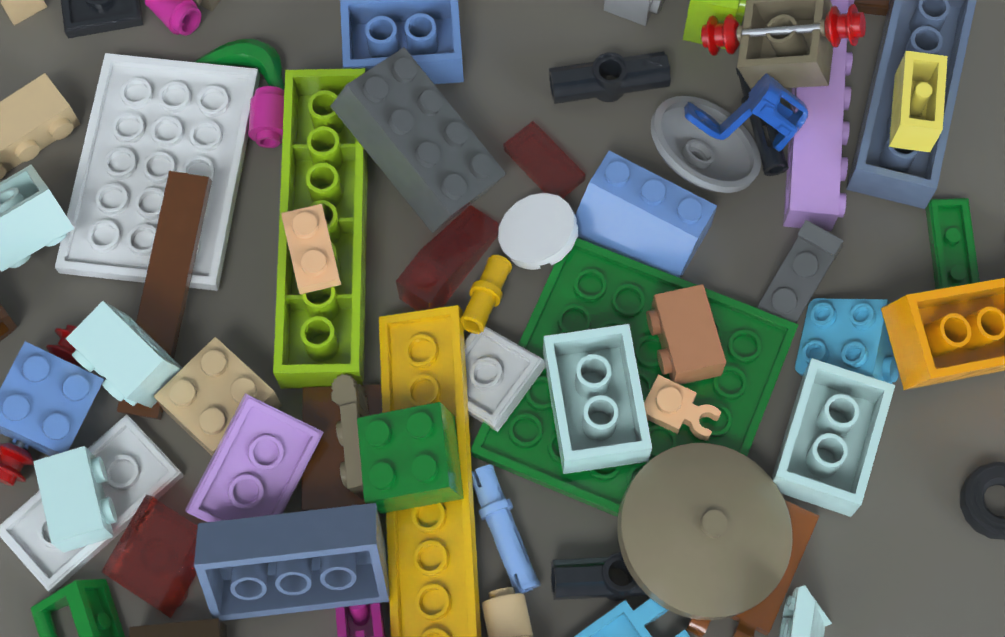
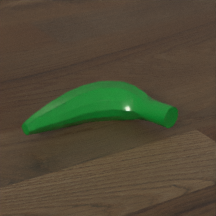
M240 39L228 42L194 61L197 63L256 68L264 76L269 86L285 89L279 54L274 47L258 39Z

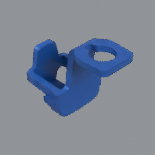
M765 74L748 93V100L721 124L691 102H688L684 107L685 118L709 136L719 140L728 138L754 114L779 132L773 140V148L778 152L788 144L808 118V110L804 102L785 89L769 74ZM781 97L799 110L794 113L780 102Z

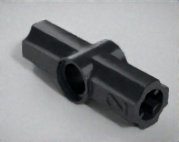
M664 51L628 57L607 52L598 56L594 62L549 68L552 100L554 104L597 98L603 102H614L619 100L624 93L670 87L671 78L668 56ZM612 75L617 79L606 80L602 76Z
M621 552L612 554L610 557L556 559L551 562V589L554 600L607 598L619 601L629 596H648L631 576ZM619 568L623 570L628 576V585L619 586L613 583L608 574L609 569Z

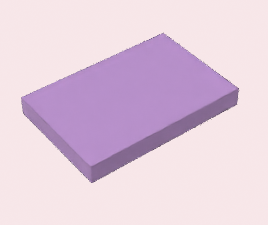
M245 393L185 509L186 513L206 522L282 514L324 432Z

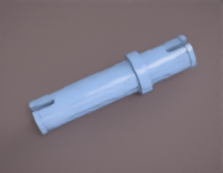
M489 464L475 469L476 473L471 471L473 488L481 506L479 515L481 520H486L515 593L524 594L533 590V588L539 587L541 583L536 576L510 511L513 509L512 502L509 498H505L494 471V466Z

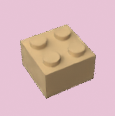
M216 337L154 395L162 409L211 456L215 453L245 393L277 409L282 406L275 391Z

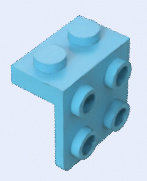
M816 298L810 301L795 364L797 373L803 376L810 360L813 358L890 384L896 382L899 371L881 308L890 304V301L888 299Z

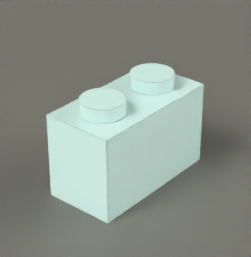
M85 446L33 461L51 544L64 553L114 537L111 523L117 522V515L111 498H105L102 483L106 482L108 478L101 457H95Z

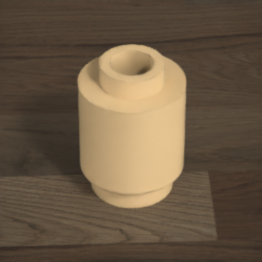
M514 587L500 588L489 592V599L482 602L488 637H533L525 595L515 593Z

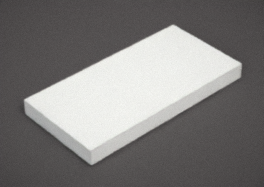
M127 414L87 448L95 457H101L105 465L108 480L102 483L105 498H111L117 515V522L111 523L114 534L113 538L63 553L51 544L40 490L0 524V537L51 594L59 589L184 477L182 472Z

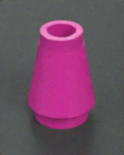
M145 0V5L150 8L173 34L190 35L198 28L201 22V11L192 0Z

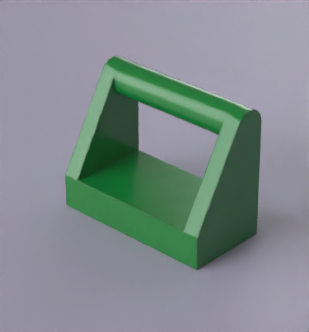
M106 579L75 580L30 608L39 637H58L51 612L68 605L79 637H125Z

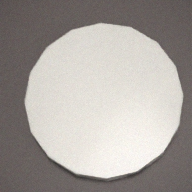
M549 193L529 195L517 201L505 213L499 225L498 241L506 257L516 266L529 270L541 269L540 265L547 263L553 265L561 261L572 250L578 237L577 219L569 203L560 196Z

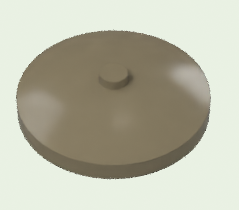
M684 444L670 448L652 458L639 470L626 488L617 519L620 551L625 565L637 585L663 608L675 614L696 620L730 618L755 607L765 600L784 576L792 551L791 518L788 507L777 485L753 460L733 449L716 444Z

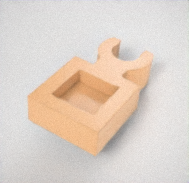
M661 375L657 376L644 402L647 420L678 434L682 424L690 427V431L696 438L706 441L709 440L712 431L702 427L699 419L709 417L714 421H718L721 411L715 406L708 404L694 405L693 402L697 392Z

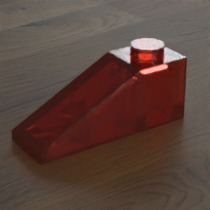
M470 205L428 242L396 280L399 299L416 311L443 307L497 238L500 224Z

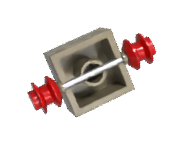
M746 0L743 25L740 26L732 14L726 16L724 23H719L716 16H710L707 24L702 26L701 40L703 47L708 48L712 56L718 55L720 47H725L728 54L733 55L740 45L737 68L750 89L765 74L772 76L784 88L829 86L833 47H838L841 39L845 38L849 39L852 46H856L859 37L865 36L866 20L864 13L858 12L855 4L850 5L847 13L841 14L838 7L833 6L830 0Z

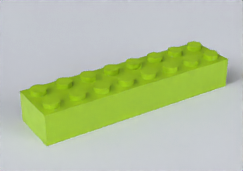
M365 68L285 70L273 374L281 389L332 386L331 383L341 374L351 375L357 381V384L364 385L368 153L330 106L348 83L366 72ZM322 204L341 285L300 295L281 213Z

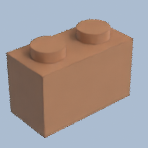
M704 284L654 295L651 310L646 312L651 335H658L662 349L657 350V357L662 374H669L670 380L680 385L721 376L726 365V359Z

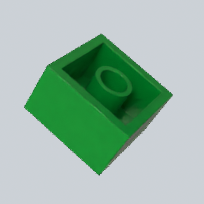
M441 402L357 418L364 503H376L378 512L382 514L464 499L455 416Z

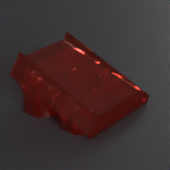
M146 494L101 573L171 618L176 608L180 607L188 597L189 586L197 574L194 567L198 526L153 496Z

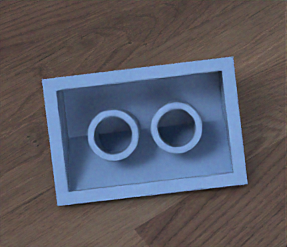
M608 151L590 180L575 214L576 224L578 225L577 238L681 278L712 226L717 205Z

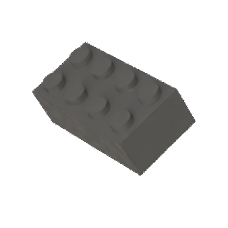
M405 47L348 83L330 106L432 233L487 193L506 175L504 170Z

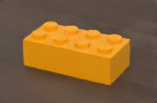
M1005 278L908 294L881 308L904 390L1005 371Z

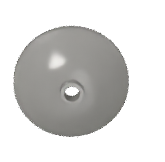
M675 96L665 100L658 106L651 119L652 138L662 159L677 175L699 188L713 192H738L752 184L760 172L761 157L756 142L742 124L724 140L715 139L685 118L684 107L688 102H691L713 117L719 124L723 123L731 115L729 112L707 100L691 96Z

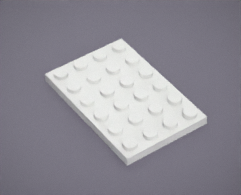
M105 53L67 213V218L74 229L69 231L67 236L60 242L55 263V269L58 273L145 283L169 171L206 176L212 180L189 288L218 291L247 147L250 99L254 96L260 80L258 69Z

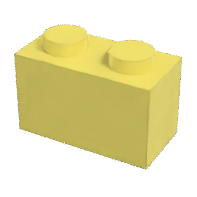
M905 51L894 77L889 147L931 152L943 130L948 56Z

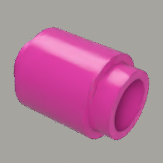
M274 86L259 87L250 99L248 136L260 147L275 148L282 143L283 89Z

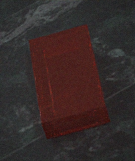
M534 121L503 144L504 151L544 193L564 198L585 181L586 174Z

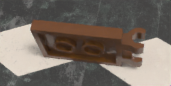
M381 384L361 385L367 394L365 397L368 402L369 415L382 413ZM332 386L303 387L302 421L324 433L302 474V511L366 504L364 499L359 498L347 489L341 480L340 463L345 461L344 447L340 445L336 432V423L341 421L340 406L332 401Z

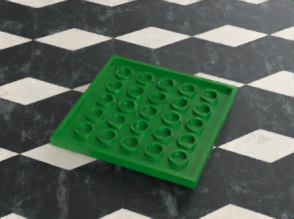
M577 238L572 250L561 261L554 264L518 345L544 360V336L629 324L643 401L645 402L658 375L670 380L669 374L663 375L660 370L657 350L662 348L658 335L652 336L650 333L646 312L651 310L654 295L697 285ZM705 288L726 359V365L721 376L682 384V386L697 392L693 402L694 405H712L718 408L721 414L718 421H714L709 417L699 419L702 427L712 431L707 441L696 438L690 431V427L682 424L678 434L647 420L652 443L649 461L670 448L690 443L716 444L747 456L799 324ZM544 368L501 429L497 432L483 422L471 447L472 457L618 517L619 507L626 488L639 470L648 463L643 462L563 474L546 368Z

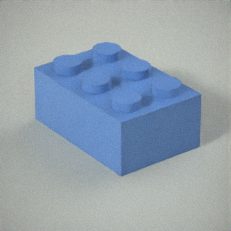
M340 0L343 69L365 68L367 72L405 47L434 84L464 82L458 0Z

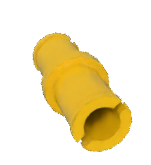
M491 255V257H488L480 279L475 281L470 288L469 294L471 298L463 315L460 317L464 330L473 334H480L485 330L493 308L497 307L503 298L501 290L508 274L512 270V264L507 258L501 255Z

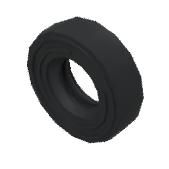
M992 462L979 466L966 478L960 491V508L965 520L976 532L990 539L1005 540V516L993 514L984 502V494L987 488L994 485L1005 487V462Z

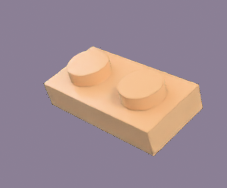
M322 204L281 213L300 295L341 285Z

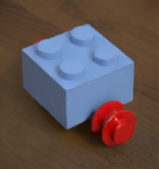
M67 325L65 329L56 328L55 333L59 336L60 340L57 345H47V351L25 341L0 387V433L13 439L11 443L0 444V482L14 486L16 480L26 482L25 477L20 472L24 465H34V459L30 452L27 451L29 447L48 456L69 451L104 381L103 378L80 368L82 365L72 356L76 349L66 338L77 328L75 326Z

